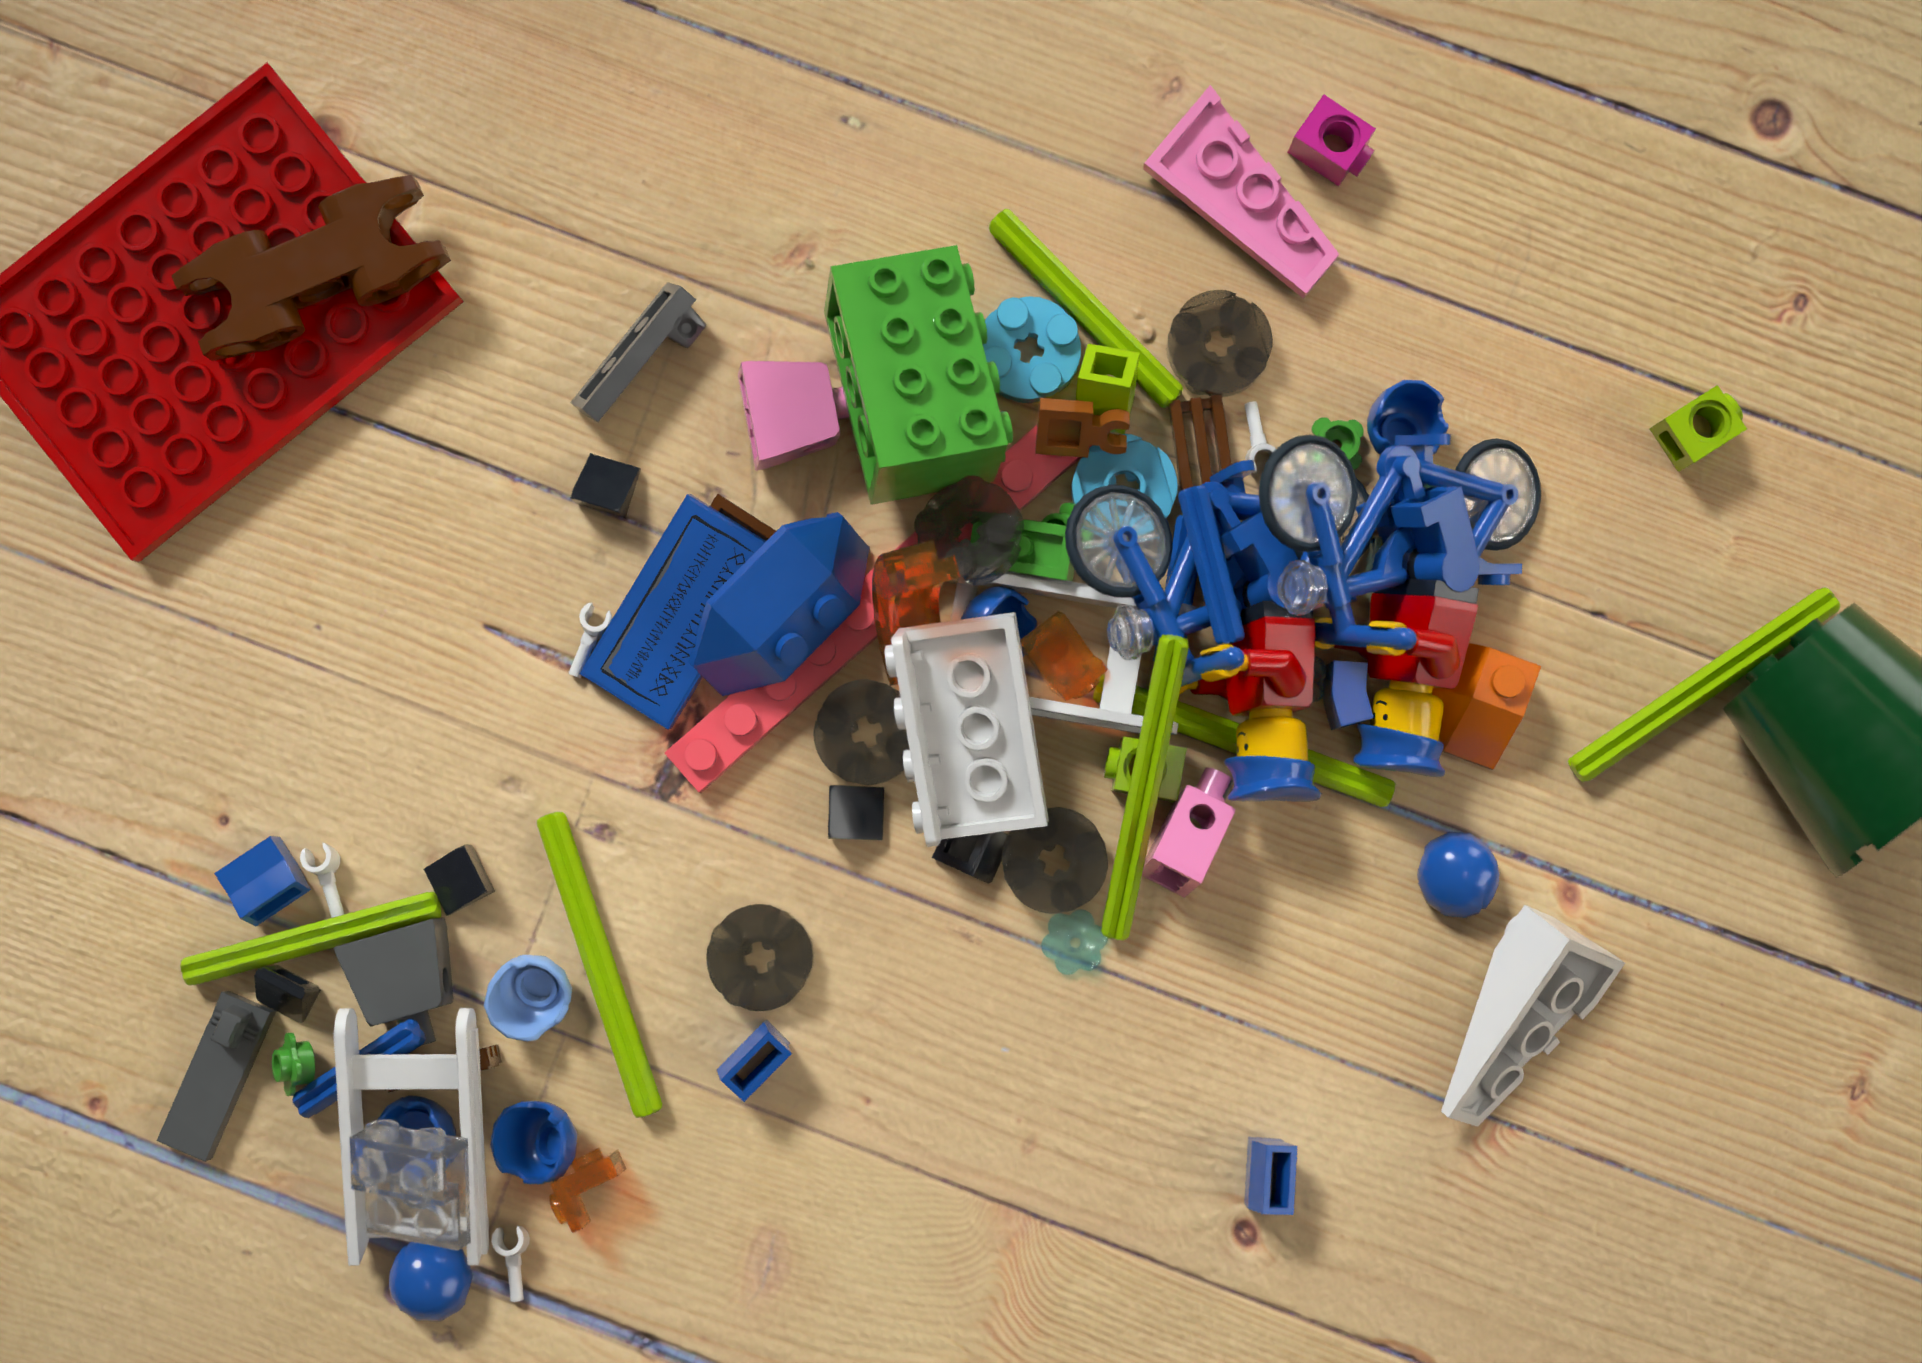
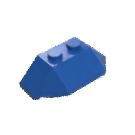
M838 512L827 514L826 517L810 518L782 525L706 601L697 631L695 650L691 651L688 662L721 696L785 681L860 605L870 547Z

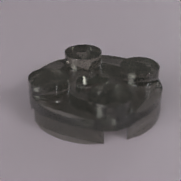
M1211 290L1200 293L1189 299L1172 321L1166 340L1168 361L1177 378L1194 394L1222 395V397L1238 394L1252 386L1266 368L1273 347L1271 326L1264 312L1253 302L1250 304L1244 298L1237 297V293L1227 290ZM1219 331L1222 338L1231 337L1233 345L1227 348V356L1218 357L1216 352H1209L1206 349L1205 344L1211 341V332Z
M966 476L959 482L948 485L938 491L926 504L924 510L916 516L914 521V530L918 535V548L923 560L936 575L952 584H956L955 582L961 584L971 583L973 586L991 583L1003 576L1014 565L1021 551L1019 542L1022 537L1021 528L1024 531V519L1020 509L1005 490L996 484L984 481L978 476ZM982 523L977 529L980 538L976 542L971 543L968 539H963L959 542V536L962 533L961 529L966 524Z
M860 679L845 683L828 695L818 712L813 736L817 753L830 771L849 783L866 786L883 784L896 778L904 771L903 752L910 749L906 730H899L896 724L894 699L900 698L898 690L885 683ZM862 718H867L871 725L880 723L882 727V732L876 735L877 744L870 748L867 747L864 741L855 743L852 738V734L859 730L857 721Z
M1062 807L1047 808L1049 818L1047 826L1010 831L1002 850L1004 878L1014 895L1026 906L1049 914L1073 911L1092 900L1102 887L1108 870L1105 842L1096 826L1084 815ZM1056 845L1062 846L1065 849L1063 858L1070 862L1069 868L1066 871L1057 869L1053 876L1047 875L1044 872L1046 863L1039 859L1040 853L1043 849L1051 852Z
M770 904L748 905L731 912L713 929L707 948V969L713 985L729 1004L740 1006L750 1011L773 1010L790 1002L806 985L814 966L813 943L806 927L789 912ZM755 942H762L765 950H774L775 959L767 963V972L759 973L756 965H748L746 962V955L753 952L752 944Z

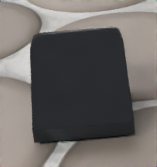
M590 453L573 488L570 499L576 504L626 518L641 469Z
M830 785L828 839L883 840L884 787Z
M1004 832L941 839L932 858L989 884L996 875L1010 844L1011 836Z
M464 844L424 868L446 916L495 892L473 845Z
M279 965L258 968L254 975L257 1000L300 1023L306 1020L321 991L318 985Z

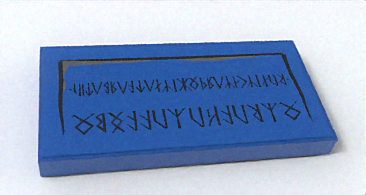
M687 494L580 674L664 728L671 729L703 678L688 661L691 651L695 650L697 631L706 601L766 541L692 494Z

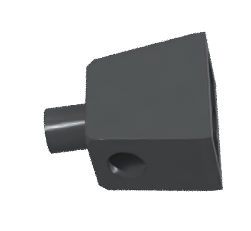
M445 918L430 919L334 947L337 959L370 1027L394 1020L397 1021L398 1025L408 1019H414L425 1033L426 1039L423 1045L436 1042L428 1010L452 1004L454 999Z

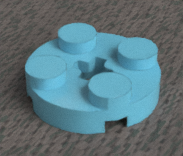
M1012 297L1000 303L999 307L990 313L985 320L987 343L983 344L987 362L994 361L997 366L1000 379V392L998 394L1015 402L1035 403L1039 402L1040 398L1050 397L1056 392L1062 391L1074 378L1080 362L1081 342L1076 321L1059 305L1040 297ZM1028 337L1037 339V346L1044 349L1042 357L1033 356L1030 363L1021 361V351L1014 348L1018 341L1025 342Z
M1122 434L1127 436L1126 453L1110 454L1103 451L1099 446L1092 445L1089 448L1088 458L1083 457L1078 462L1071 487L1074 504L1095 488L1116 485V476L1125 474L1127 481H1137L1139 485L1137 490L1150 497L1160 507L1166 519L1168 518L1177 495V476L1171 460L1158 446L1157 448L1154 447L1150 442L1143 441L1141 437L1132 434ZM1109 496L1095 501L1084 511L1081 520L1091 528L1092 532L1102 538L1115 533L1124 526L1134 528L1138 539L1153 533L1158 528L1152 515L1142 505L1134 500L1123 502L1120 496ZM1123 534V539L1128 541V536Z

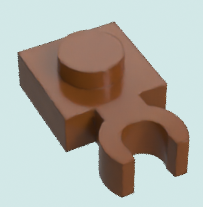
M1040 398L1035 454L1088 458L1090 445L1099 446L1103 451L1110 454L1126 453L1127 436L1122 434L1115 435L1110 433V431L1113 429L1129 430L1130 413L1122 409H1111L1102 415H1093V402Z

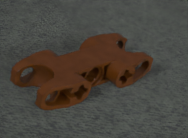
M407 175L376 182L356 184L326 197L318 206L325 226L275 247L271 246L266 232L262 230L246 231L213 244L201 255L172 275V279L176 289L181 290L185 296L202 295L218 290H228L231 294L232 308L228 318L218 327L207 332L198 341L203 355L215 361L249 353L269 351L298 338L305 332L306 329L298 310L351 288L359 305H376L409 292L421 281L450 262L451 259L446 247L442 245L440 240L423 241L406 246H398L391 242L390 229L394 219L406 209L417 204L418 200L424 197L421 187L414 176Z

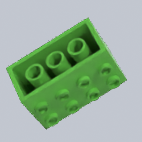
M957 245L831 266L824 314L870 505L994 482L1001 462H1005L1007 446L1013 442V430L1007 411L1000 412L995 395L1000 392L997 366L994 361L987 362L983 344L987 343L985 319L981 312L974 313L970 297L975 292L972 269L969 263L962 264Z

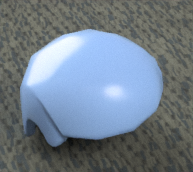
M523 954L509 960L494 974L487 987L484 1008L490 1024L506 1038L527 1042L535 1041L563 1020L569 1010L568 1005L572 998V986L565 970L548 957Z

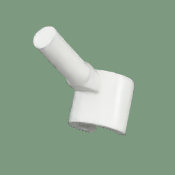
M1248 402L1244 406L1251 435V448L1247 451L1245 460L1254 461V457L1259 450H1264L1271 456L1276 448L1266 442L1257 402ZM1254 462L1255 472H1253V473L1256 474V473H1257V467H1256L1255 462Z
M593 603L586 604L579 615L584 633L569 670L570 675L581 678L580 672L586 664L597 640L601 639L613 619L610 610H608L602 625L597 627L590 626L588 621L594 611Z
M323 843L326 859L322 865L316 867L313 853L304 848L300 854V862L307 871L318 876L331 918L344 915L334 875L340 865L338 851L330 845Z
M517 1226L518 1243L512 1250H509L504 1245L503 1228H497L492 1235L493 1248L497 1253L505 1256L511 1302L524 1300L521 1254L527 1249L530 1237L528 1231L522 1226Z

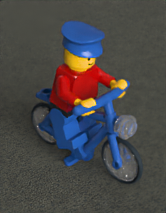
M1310 434L1296 436L1282 443L1272 453L1264 466L1259 485V503L1264 522L1271 534L1279 542L1295 551L1307 552L1309 562L1295 560L1285 567L1277 584V592L1281 602L1288 612L1293 615L1309 614L1312 610L1320 608L1325 603V607L1329 608L1331 618L1313 616L1315 618L1314 648L1329 649L1334 647L1355 651L1368 662L1367 672L1370 678L1390 681L1389 688L1381 689L1375 693L1372 706L1374 718L1370 720V725L1357 724L1361 737V749L1354 756L1353 761L1362 767L1413 773L1429 777H1443L1445 775V770L1439 762L1444 749V744L1439 741L1444 705L1439 697L1432 695L1433 687L1454 689L1458 685L1478 610L1477 598L1479 588L1472 587L1477 578L1478 585H1510L1511 574H1522L1521 563H1490L1480 557L1484 549L1498 551L1508 549L1519 543L1529 533L1540 509L1541 486L1537 469L1530 456L1520 446L1509 440L1496 438L1484 440L1474 445L1463 455L1454 470L1433 464V446L1450 445L1451 434L1395 435V446L1386 448L1377 462L1376 470L1380 477L1367 501L1359 506H1356L1358 496L1357 480L1352 464L1346 454L1335 443L1324 437ZM1356 510L1358 517L1355 520L1342 545H1340L1339 538L1347 530ZM1377 529L1382 546L1374 556L1372 570L1349 576L1372 534ZM1372 593L1369 626L1356 625L1350 605L1351 597Z
M1253 460L1236 462L1209 477L1210 482H1205L1202 485L1209 492L1245 637L1236 643L1205 649L1200 652L1201 657L1194 659L1190 649H1188L1179 695L1187 689H1190L1194 695H1219L1228 701L1229 711L1233 716L1249 717V719L1237 726V757L1224 760V764L1230 770L1234 781V788L1227 797L1229 800L1316 801L1320 799L1322 793L1313 784L1315 765L1308 761L1307 728L1300 719L1293 717L1294 712L1310 708L1313 701L1315 618H1313V604H1304L1298 597L1297 580L1302 572H1314L1316 570L1314 566L1310 565L1307 552L1295 551L1283 545L1271 534L1260 510L1259 495L1246 494L1243 478L1255 472ZM1329 462L1303 464L1286 476L1281 482L1275 497L1270 496L1274 516L1281 528L1289 535L1303 540L1294 504L1289 502L1287 498V489L1293 483H1306L1308 486L1315 482L1326 483L1331 491L1329 504L1335 526L1337 525L1343 514L1347 495L1346 481L1340 466ZM1356 478L1358 491L1356 506H1359L1367 501L1369 495L1362 483ZM1107 485L1095 488L1076 503L1067 520L1065 531L1066 550L1070 563L1078 576L1091 588L1101 594L1115 598L1132 597L1138 608L1135 610L1132 606H1120L1115 610L1113 618L1109 620L1107 636L1109 644L1114 651H1118L1124 660H1134L1141 653L1149 652L1153 645H1158L1159 638L1164 634L1184 638L1186 635L1211 627L1206 606L1178 615L1195 571L1197 572L1188 534L1165 590H1163L1159 583L1171 561L1173 550L1172 533L1160 507L1150 497L1137 489L1124 485ZM1356 510L1347 530L1339 538L1340 545H1342L1343 541L1345 540L1347 534L1349 533L1351 527L1353 526L1355 520L1358 517ZM1372 534L1370 540L1368 541L1366 547L1364 548L1362 554L1360 555V557H1361V556L1364 554V552L1368 549V546H1369V544H1370V542H1371V540H1372L1373 534ZM1357 596L1351 597L1352 601L1350 603L1357 601Z

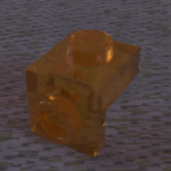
M1059 610L1020 640L1021 649L1050 690L1065 701L1072 698L1078 699L1090 693L1098 685V678L1108 670L1104 662L1093 655L1067 616Z
M600 1147L573 1159L571 1163L573 1171L550 1184L554 1192L549 1195L553 1213L560 1224L568 1223L572 1233L583 1229L591 1222L580 1194L619 1176L627 1169L618 1149L603 1156Z

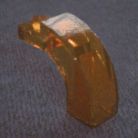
M934 540L882 553L874 565L872 576L874 620L890 686L897 685L898 679L897 677L890 678L888 675L885 661V646L892 645V637L899 628L941 623L939 613L940 588L944 582L960 578L955 556L939 560Z

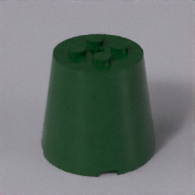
M1855 603L1848 606L1825 625L1817 618L1810 622L1790 639L1789 644L1794 649L1781 660H1778L1771 654L1747 673L1746 679L1751 684L1723 708L1819 856L1835 877L1841 876L1862 861V858L1856 851L1865 845L1868 847L1870 844L1877 850H1880L1922 819V657Z

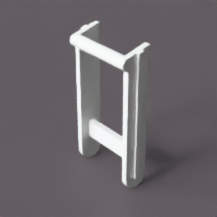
M951 562V565L945 564L944 575L957 581L950 621L961 619L970 600L976 597L978 585L986 587L1004 586L1016 592L1117 608L1099 709L1029 697L1031 712L1033 716L1140 734L1144 716L1133 715L1131 712L1143 645L1141 644L1139 648H1135L1132 645L1128 634V622L1131 616L1138 618L1143 613L1139 612L1132 597L1115 598L1101 594L1084 583L958 562ZM1182 604L1178 615L1197 609V607ZM1173 722L1171 735L1177 734L1178 723Z
M340 1008L337 1012L333 1034L348 1266L360 1265L370 1238H466L467 1265H479L481 1255L488 1253L489 1218L487 1213L479 1033L476 1025V1014L473 1008H460L458 1011L455 1031L456 1054L359 1055L355 1010L353 1008ZM458 1089L465 1216H369L361 1090Z

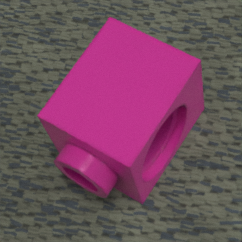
M1323 94L1295 134L1287 153L1339 187L1349 172L1357 177L1373 155L1375 150L1369 147L1368 143L1376 128ZM1328 135L1339 136L1346 142L1348 150L1344 152L1331 151L1326 147L1323 138Z

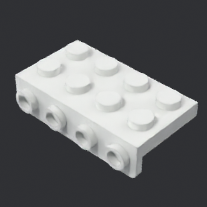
M1016 612L899 628L892 637V645L885 646V661L889 677H897L900 698L894 699V713L898 729L906 730L910 750H904L903 765L907 781L915 782L918 801L912 803V817L916 833H924L927 847L939 846L941 839L1047 826L1049 818Z

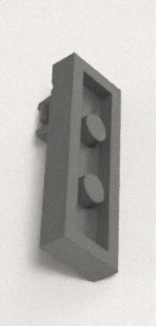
M667 282L570 403L587 417L599 422L666 337L682 347L689 348L700 335L706 324L691 307L697 299L682 286Z
M221 992L212 1017L206 1026L157 1138L158 1142L204 1162L213 1158L276 1014L275 1010L233 992Z

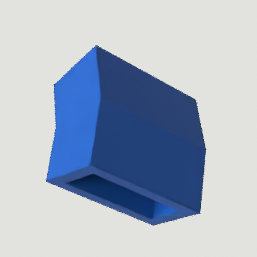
M1334 660L1324 666L1322 700L1331 730L1374 718L1366 692L1368 663Z
M269 836L214 873L228 894L239 918L255 927L311 890L299 865L281 837Z
M768 1020L764 1021L716 1069L720 1081L745 1102L792 1054L788 1046L790 1042ZM769 1041L776 1048L743 1081L736 1073Z
M1248 1137L1244 1204L1248 1209L1267 1215H1294L1298 1146L1286 1143L1282 1139ZM1272 1152H1274V1159H1273V1177H1272V1195H1271V1199H1270L1271 1170H1272Z

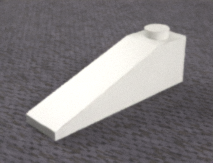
M1524 905L1519 914L1510 920L1506 926L1504 936L1494 950L1441 1112L1448 1118L1478 1127L1522 1082L1524 1076L1522 1067L1532 1057L1542 1051L1548 1055L1560 1043L1554 1035L1574 1014L1583 1020L1591 1012L1625 962L1556 918Z

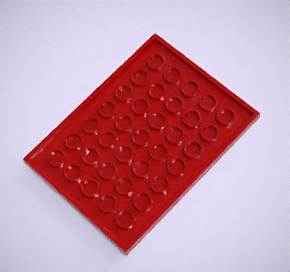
M268 62L0 273V397L129 559L137 563L142 561L464 302L438 270L417 284L409 292L376 305H359L351 288L298 310L306 329L305 332L298 338L269 351L249 353L215 361L203 355L198 341L207 332L215 329L228 318L232 308L231 294L228 290H218L202 295L185 296L181 290L176 289L172 275L201 255L213 244L246 231L262 230L266 232L271 246L275 247L325 226L318 207L320 202L326 197L353 185L367 183ZM395 218L390 229L391 242L398 246L417 244Z

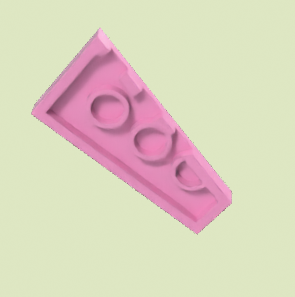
M1210 85L1147 159L1143 170L1304 299L1335 262L1339 253L1299 201H1295L1280 182V175L1270 162L1266 163L1249 141L1250 136L1238 120L1234 121L1221 104V98Z

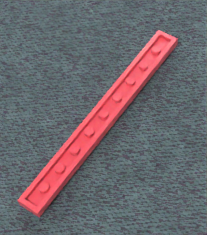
M1037 425L1005 452V462H1001L994 482L965 487L864 576L860 605L785 681L730 694L664 754L699 793H702L947 576L944 575L945 564L951 565V562L963 563L968 558L975 512L1015 517L1081 457L1035 454Z

